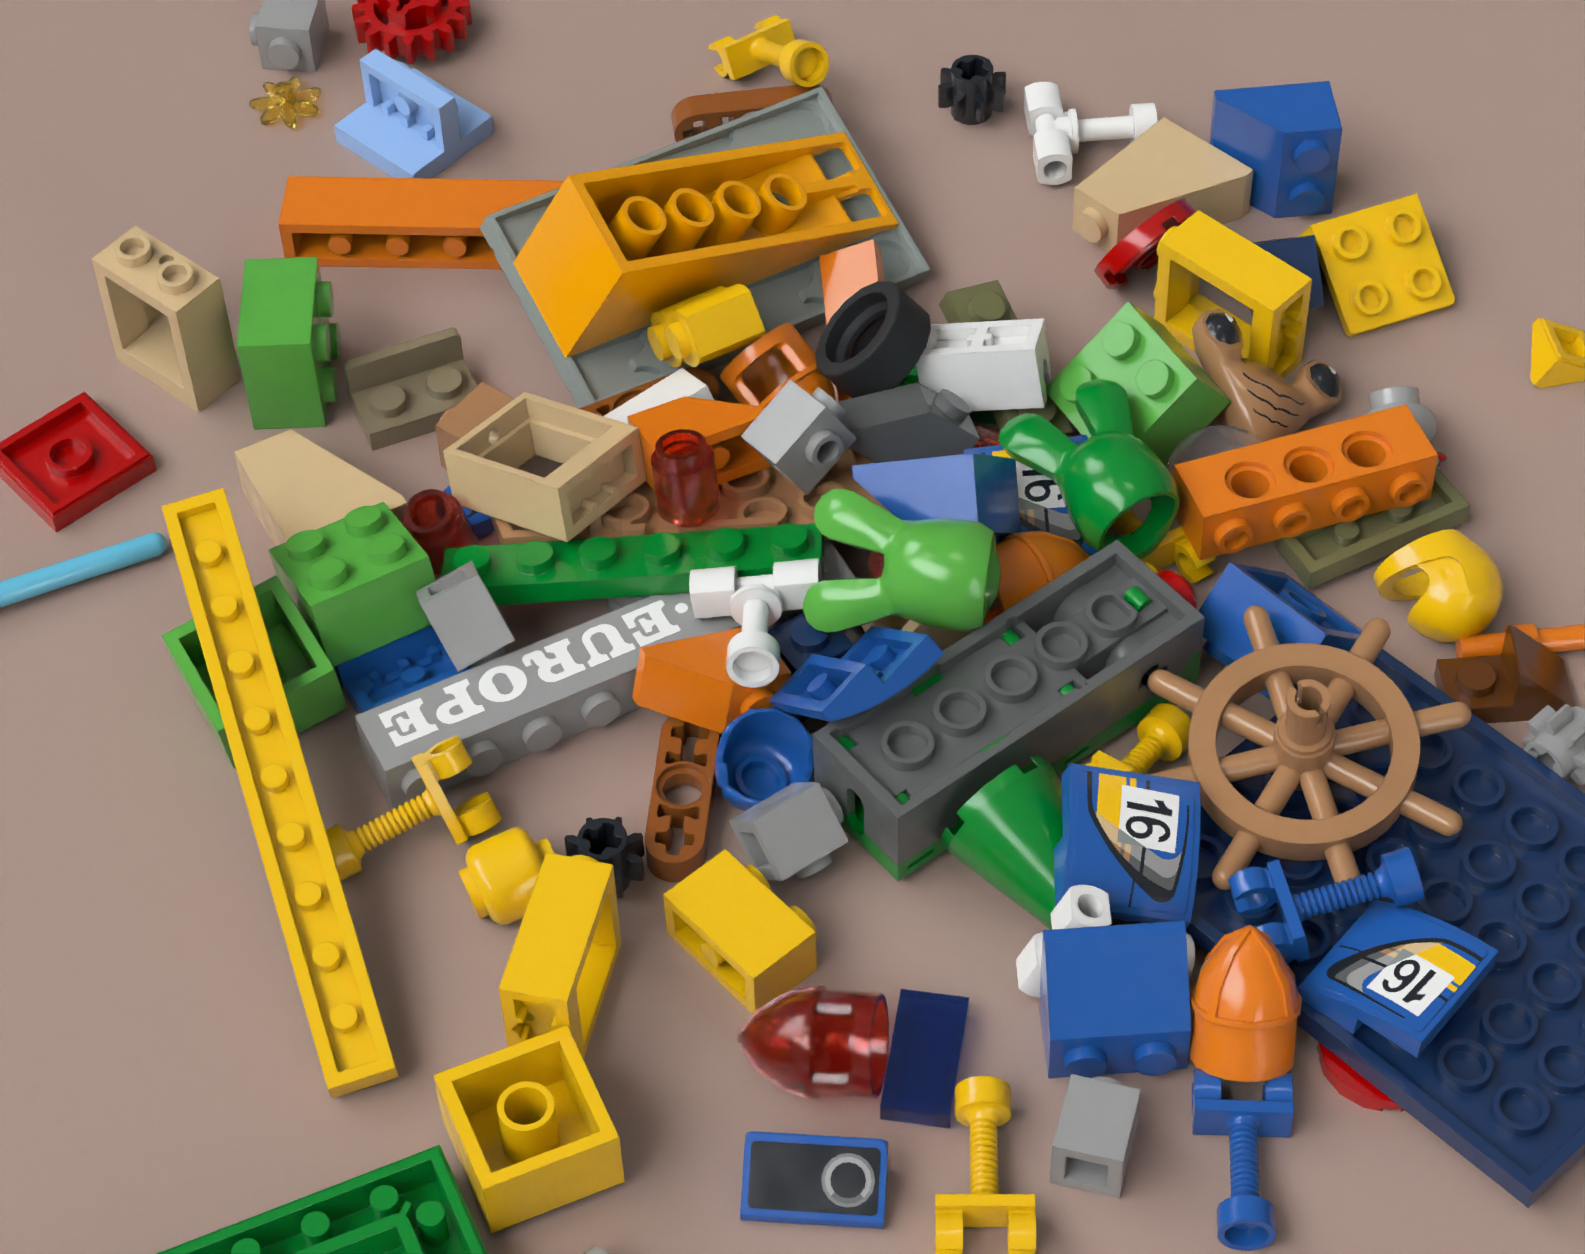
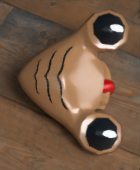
M1220 309L1207 310L1201 313L1192 328L1195 351L1203 370L1231 400L1215 418L1219 432L1228 442L1244 447L1294 434L1308 420L1334 409L1338 405L1343 391L1340 376L1330 365L1317 359L1311 360L1300 368L1293 384L1290 385L1272 368L1258 361L1242 358V332L1231 315Z

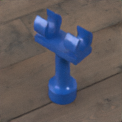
M1409 847L1382 854L1381 865L1374 871V874L1369 872L1367 876L1362 874L1360 878L1358 876L1354 877V880L1349 878L1347 882L1345 880H1342L1340 884L1335 882L1334 886L1328 884L1327 888L1322 886L1320 890L1318 888H1315L1314 891L1308 890L1307 894L1301 892L1300 896L1290 892L1279 859L1267 862V867L1265 868L1248 867L1239 870L1228 879L1237 913L1243 915L1256 914L1267 910L1274 903L1278 904L1284 923H1266L1256 928L1271 937L1275 947L1287 964L1293 959H1297V962L1310 959L1306 935L1301 924L1302 921L1306 920V917L1308 919L1312 918L1313 915L1317 917L1319 913L1324 915L1326 911L1331 913L1333 909L1338 911L1340 907L1341 909L1346 908V905L1351 907L1353 903L1358 905L1360 901L1365 903L1366 899L1372 901L1373 897L1379 899L1380 895L1390 898L1396 907L1425 900L1420 875Z
M1193 1069L1192 1134L1229 1136L1231 1197L1222 1201L1217 1207L1218 1240L1224 1246L1235 1250L1252 1251L1265 1248L1273 1243L1276 1238L1275 1209L1270 1201L1260 1197L1257 1137L1290 1138L1294 1116L1292 1072H1287L1281 1077L1265 1081V1085H1262V1101L1221 1099V1078L1209 1075L1201 1069Z

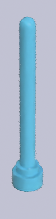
M152 532L0 581V608L161 556L167 549V540L162 534Z

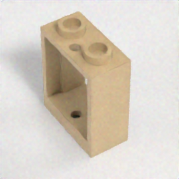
M136 225L92 258L117 360L198 413L241 379L219 277Z
M527 392L520 394L443 451L454 504L565 542L570 541L647 480L638 427ZM534 455L562 463L561 466L545 478L517 469Z

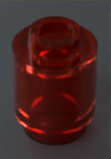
M679 429L662 435L657 440L655 451L651 455V468L658 514L663 520L680 527L691 528L699 526L713 517L720 508L714 451L706 443V438L694 430Z
M428 489L415 494L407 502L402 524L429 556L434 574L441 575L445 549L479 545L476 532L459 501L454 496L440 490Z

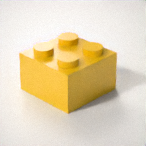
M567 1025L433 1075L442 1121L490 1233L625 1182L619 1135Z

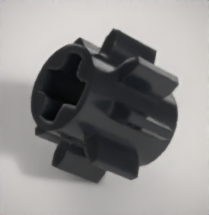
M962 56L953 62L951 69H941L940 85H938V107H951L952 117L955 121L962 124L978 125L984 123L991 117L992 111L1002 112L1004 109L1006 73H993V64L983 56Z
M589 817L586 818V824L582 826L577 836H565L566 856L585 855L602 863L613 864L616 896L618 899L623 898V892L628 888L631 880H644L642 857L645 855L643 835L642 833H633L627 836L622 817H616L614 820L610 818H597L593 820Z

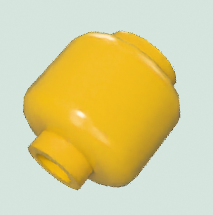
M513 827L468 849L465 858L467 867L459 870L458 873L480 919L489 915L497 924L507 925L524 917L546 852L555 854L547 837L534 842L527 830L522 827Z

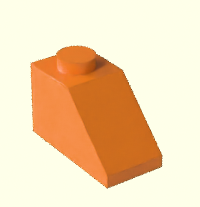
M684 396L627 416L628 424L639 429L647 483L662 502L667 504L771 467L741 437L744 431L766 407Z
M742 627L640 647L632 698L637 706L722 734L730 722L749 709L775 708L769 702V699L791 677V671L780 657L779 673L771 683L762 687L751 688L734 682L726 670L727 647L730 640L742 631Z

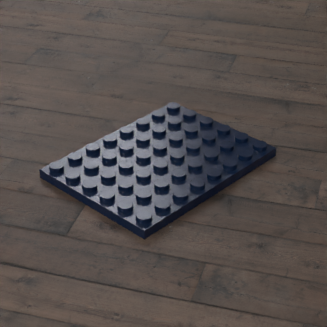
M1384 649L1380 651L1373 665L1383 671L1397 685L1409 702L1412 711L1456 702ZM1351 699L1335 724V730L1375 721V719L1363 706ZM1471 713V720L1464 727L1420 737V758L1413 789L1459 813L1463 821L1460 832L1454 836H1444L1400 815L1383 835L1367 846L1354 851L1353 854L1360 874L1367 876V873L1372 872L1374 874V871L1379 868L1382 854L1409 847L1420 875L1425 900L1407 904L1404 907L1447 922L1497 949L1499 953L1495 966L1418 1058L1364 1023L1352 1034L1303 1001L1301 1014L1297 1017V1025L1529 1208L1585 1154V793ZM1275 715L1270 719V721L1277 723L1278 719ZM1245 739L1226 756L1262 748V746ZM1388 745L1344 755V757L1383 776H1386L1390 766ZM1274 773L1231 782V784L1245 799L1255 804ZM1327 779L1339 814L1353 809L1367 799ZM1295 790L1279 816L1312 820L1303 791ZM1201 805L1197 882L1191 923L1186 928V933L1191 935L1198 947L1209 954L1221 938L1230 932L1248 925L1258 927L1266 923H1284L1277 903H1274L1270 908L1260 913L1250 915L1237 913L1231 889L1221 890L1214 885L1212 881L1213 870L1233 838L1226 834L1210 818ZM1256 852L1248 867L1265 868L1267 867V862L1279 859L1290 892L1299 896L1301 892L1307 894L1308 890L1314 891L1315 888L1320 890L1322 886L1327 888L1328 884L1334 886L1335 883L1327 859L1319 861H1294ZM1380 895L1379 899L1373 897L1372 901L1366 899L1365 903L1360 902L1358 905L1351 907L1346 905L1344 909H1341V907L1338 911L1333 909L1331 913L1326 911L1324 915L1319 913V916L1315 917L1313 915L1310 919L1306 917V920L1302 921L1301 924L1306 935L1310 959L1301 962L1293 959L1287 964L1294 973L1297 988L1374 900L1394 902L1390 898Z

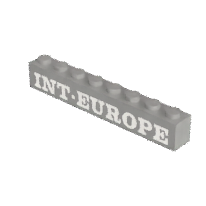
M824 540V580L856 578L831 541ZM690 593L651 595L355 715L362 756L390 807L398 809L399 805L404 806V802L410 803L412 798L416 800L417 795L422 797L426 786L411 757L421 752L425 753L435 744L447 738L459 736L472 760V764L460 773L439 780L438 783L442 790L473 777L488 775L504 764L533 752L548 750L557 742L591 728L606 726L616 718L642 708L637 706L632 698L640 647L740 628L742 625L737 623L732 616L695 619ZM803 609L782 611L780 618L773 625L769 626L768 630L804 612Z

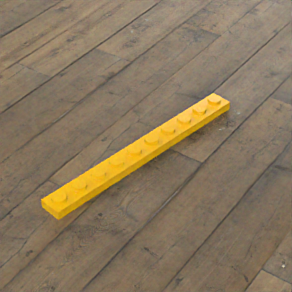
M223 487L163 505L161 508L331 1098H336L398 1078V1071L225 489Z

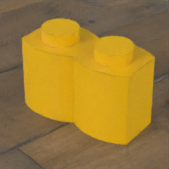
M739 283L727 288L717 286L652 313L650 318L652 326L647 329L649 343L656 357L660 361L665 360L675 368L685 364L696 367L747 346L765 335V328L751 291Z

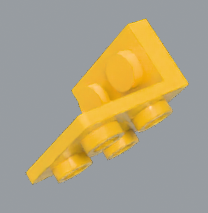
M1417 193L1312 224L1299 235H1315L1319 266L1322 267L1344 332L1349 337L1441 310L1455 302L1452 288Z

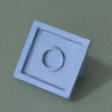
M376 48L359 60L366 103L334 125L337 143L392 178H434L494 133L493 119L490 114L417 69H411L405 63L393 60Z

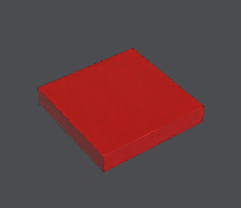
M85 391L0 442V478L56 533L157 471L154 457Z

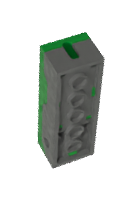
M1115 540L985 623L982 627H979L943 650L944 654L924 674L893 697L856 715L832 721L813 733L814 782H819L822 788L828 789L838 801L844 815V821L841 825L899 882L947 850L941 843L942 833L947 827L955 836L964 824L957 815L959 809L984 785L1006 769L1017 764L1025 774L1036 768L1030 757L1039 755L1048 760L1054 767L1057 775L1061 774L1070 763L1076 764L1142 720L1154 706L1169 702L1154 694L1148 686L1149 676L1155 670H1167L1194 684L1198 683L1205 617L1197 610V597L1192 586L1177 572L1164 569L1155 573L1119 540Z

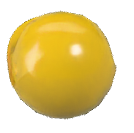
M1455 529L1437 531L1405 545L1386 558L1378 566L1373 577L1378 593L1385 599L1394 601L1419 599L1407 616L1408 625L1420 635L1442 643L1456 642L1459 638L1480 634L1496 617L1503 596L1501 574L1486 550ZM1412 570H1420V572L1400 578Z

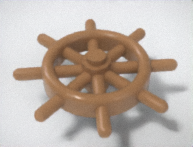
M1252 605L1244 612L1243 622L1254 652L1239 658L1224 668L1205 689L1167 670L1159 669L1150 674L1148 686L1154 694L1193 712L1189 727L1188 765L1149 775L1200 782L1201 805L1210 818L1226 834L1233 838L1212 873L1214 885L1221 890L1231 889L1228 882L1230 876L1239 870L1247 868L1256 852L1294 861H1319L1327 859L1334 882L1339 884L1342 880L1347 882L1349 878L1353 880L1356 876L1360 878L1361 874L1353 852L1378 839L1396 822L1400 815L1444 836H1454L1462 829L1463 821L1459 813L1413 789L1420 758V737L1466 726L1472 717L1471 709L1467 704L1457 701L1412 711L1409 702L1397 685L1383 671L1373 665L1391 634L1390 626L1384 619H1371L1349 652L1314 643L1279 645L1266 609L1259 605ZM1293 684H1297L1298 691L1294 688ZM1268 690L1278 719L1277 723L1239 705L1253 695ZM1351 699L1363 706L1375 719V721L1335 730V724ZM1223 727L1262 746V748L1218 758L1216 741L1219 731ZM1388 745L1390 766L1386 776H1383L1344 757V755ZM1274 773L1255 804L1245 799L1231 784V782ZM1327 779L1367 799L1353 809L1339 814ZM1295 790L1303 791L1312 820L1279 816Z

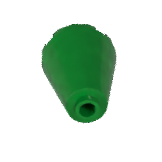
M1037 755L1030 757L1036 767L1035 769L1024 774L1015 764L996 776L974 794L957 812V815L964 822L955 836L946 827L942 833L941 843L952 856L1052 930L1050 913L1055 908L1054 848L1063 837L1062 783L1048 760ZM1111 918L1112 924L1110 926L1118 925L1120 920Z

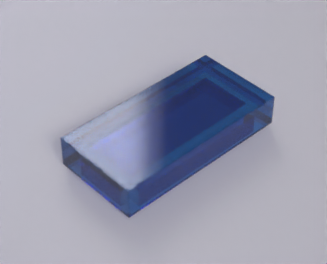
M901 989L880 1104V1119L950 1128L955 1101L954 1089L958 1082L969 1015V997Z

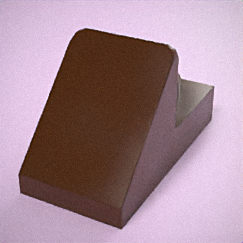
M1512 625L1507 626L1502 653L1499 656L1437 659L1434 672L1436 687L1456 702L1461 701L1467 704L1471 709V713L1485 723L1529 721L1547 705L1556 712L1565 704L1570 705V707L1575 706L1564 660Z

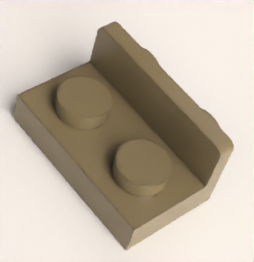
M454 327L351 358L343 363L349 401L372 451L436 431L435 425L439 422L443 413L451 406H456L477 386L463 357L461 337Z

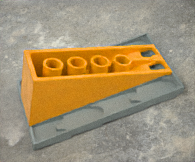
M822 86L609 169L568 175L560 188L487 215L480 226L482 234L490 248L494 250V255L516 296L520 297V303L543 344L545 343L546 351L568 391L572 392V398L578 409L674 373L681 368L709 370L726 364L749 345L696 367L685 364L675 368L665 360L660 361L654 354L647 335L648 327L652 326L650 322L652 313L717 286L727 288L738 283L746 286L751 291L765 328V334L784 323L790 322L801 333L826 323L819 256L874 239L881 249L885 281L893 282L902 291L909 285L922 281L930 271L929 265Z

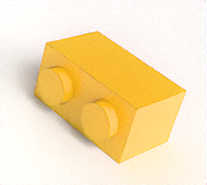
M726 849L663 894L667 934L755 1017L817 971V930L809 916L797 906L789 908L772 892L768 881L756 867L752 865L744 867Z

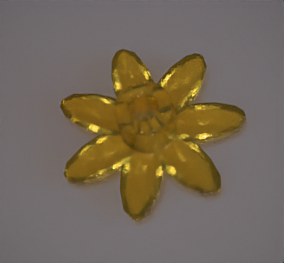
M297 76L292 77L289 81H282L277 84L265 82L263 89L267 97L252 99L249 105L254 110L264 111L260 117L261 125L273 124L282 117L284 124L288 128L293 129L297 124V114L305 117H314L319 114L318 107L310 102H313L320 96V88L312 87L300 90L301 83Z

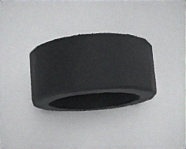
M877 281L865 286L848 298L830 318L820 336L815 352L816 367L828 380L850 398L892 389L904 380L923 354L931 332L930 315L891 281Z

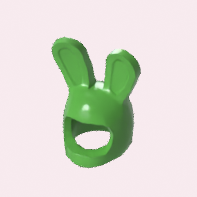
M832 489L821 496L814 511L815 524L821 534L833 541L883 554L884 568L882 577L824 580L815 583L809 588L804 597L803 611L806 621L815 630L838 632L865 625L889 615L905 618L930 627L955 631H970L984 625L988 612L997 597L1001 582V566L996 550L995 532L981 522L964 519L901 520L874 502L854 491L846 489Z

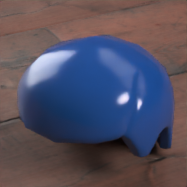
M777 708L749 709L728 724L722 733L715 759L714 772L716 783L722 790V796L733 807L746 811L794 782L812 781L814 772L813 737L798 717Z

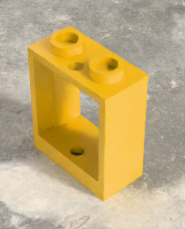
M1199 210L1181 225L1172 226L1164 233L1157 247L1159 259L1157 283L1153 292L1155 298L1154 319L1163 324L1178 342L1196 352L1192 334L1194 324L1202 312L1220 309L1234 317L1242 332V358L1258 361L1272 368L1283 379L1302 363L1312 278ZM1202 278L1253 310L1252 326L1198 293L1199 279Z
M546 852L499 986L508 1047L567 1025L584 1060L622 944L613 864L602 863L585 855L569 857Z

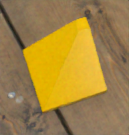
M1537 318L1532 323L1530 379L1533 386L1546 388L1585 381V333L1583 330L1544 318Z

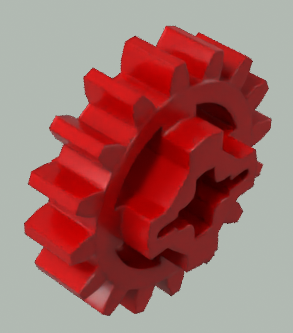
M357 0L358 4L352 5L351 8L358 43H367L368 53L375 48L380 52L384 50L385 55L393 60L399 55L406 57L408 64H414L417 55L422 54L430 61L436 60V50L440 48L453 52L456 50L454 39L466 40L468 37L467 26L472 25L471 6L468 0Z

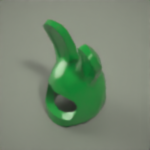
M1097 379L1084 382L1077 388L1075 392L1076 408L1091 435L1090 438L1080 445L1073 443L1061 430L1040 415L1034 413L1022 414L1008 421L1000 430L999 443L1011 458L1045 475L1056 483L1060 489L1071 521L1090 547L1100 551L1115 540H1119L1139 559L1145 558L1157 548L1166 536L1179 511V488L1169 470L1154 451L1142 440L1134 436L1127 393L1120 384L1111 380ZM1150 498L1152 508L1145 522L1132 534L1119 537L1106 535L1110 526L1119 516L1139 502Z

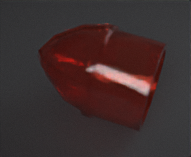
M817 985L790 990L757 1009L738 1033L737 1041L752 1066L784 1091L809 1099H819L820 1096L877 1099L881 1094L885 1080L889 1048V1017L886 997L883 993L827 990L825 986Z

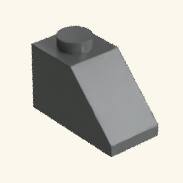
M917 382L837 402L846 410V413L839 421L857 438L849 449L875 463L963 454L964 449L973 448L980 439L969 415L971 408L962 398L947 389H941L937 393Z

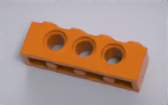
M1404 404L1174 465L1173 478L1178 484L1180 498L1176 519L1199 560L1222 554H1232L1244 548L1281 538L1296 537L1311 530L1341 522H1352L1363 516L1397 507H1408L1419 501L1431 499L1438 454L1407 405Z

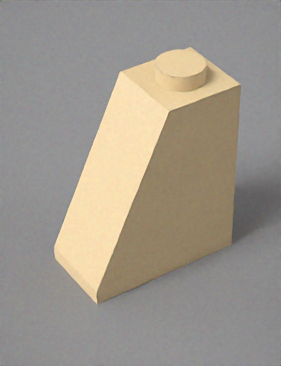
M1163 117L1074 187L1072 230L1079 233L1088 242L1095 243L1109 252L1141 223L1161 209L1184 198L1190 202L1196 211L1203 212L1221 224L1242 218L1249 212L1253 169Z
M292 429L234 451L243 493L274 546L287 542L291 536L298 532L316 530L343 519L350 511L358 507L374 506L383 501L412 535L408 506L402 494Z

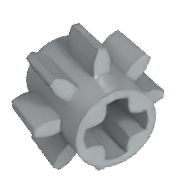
M1565 704L1556 712L1547 705L1526 723L1531 733L1522 740L1525 745L1524 751L1569 782L1573 779L1582 786L1585 783V709L1576 706L1570 707V705Z

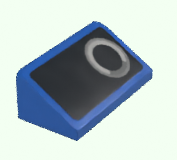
M747 1132L744 1144L740 1220L884 1229L889 1167L888 1142L883 1139Z

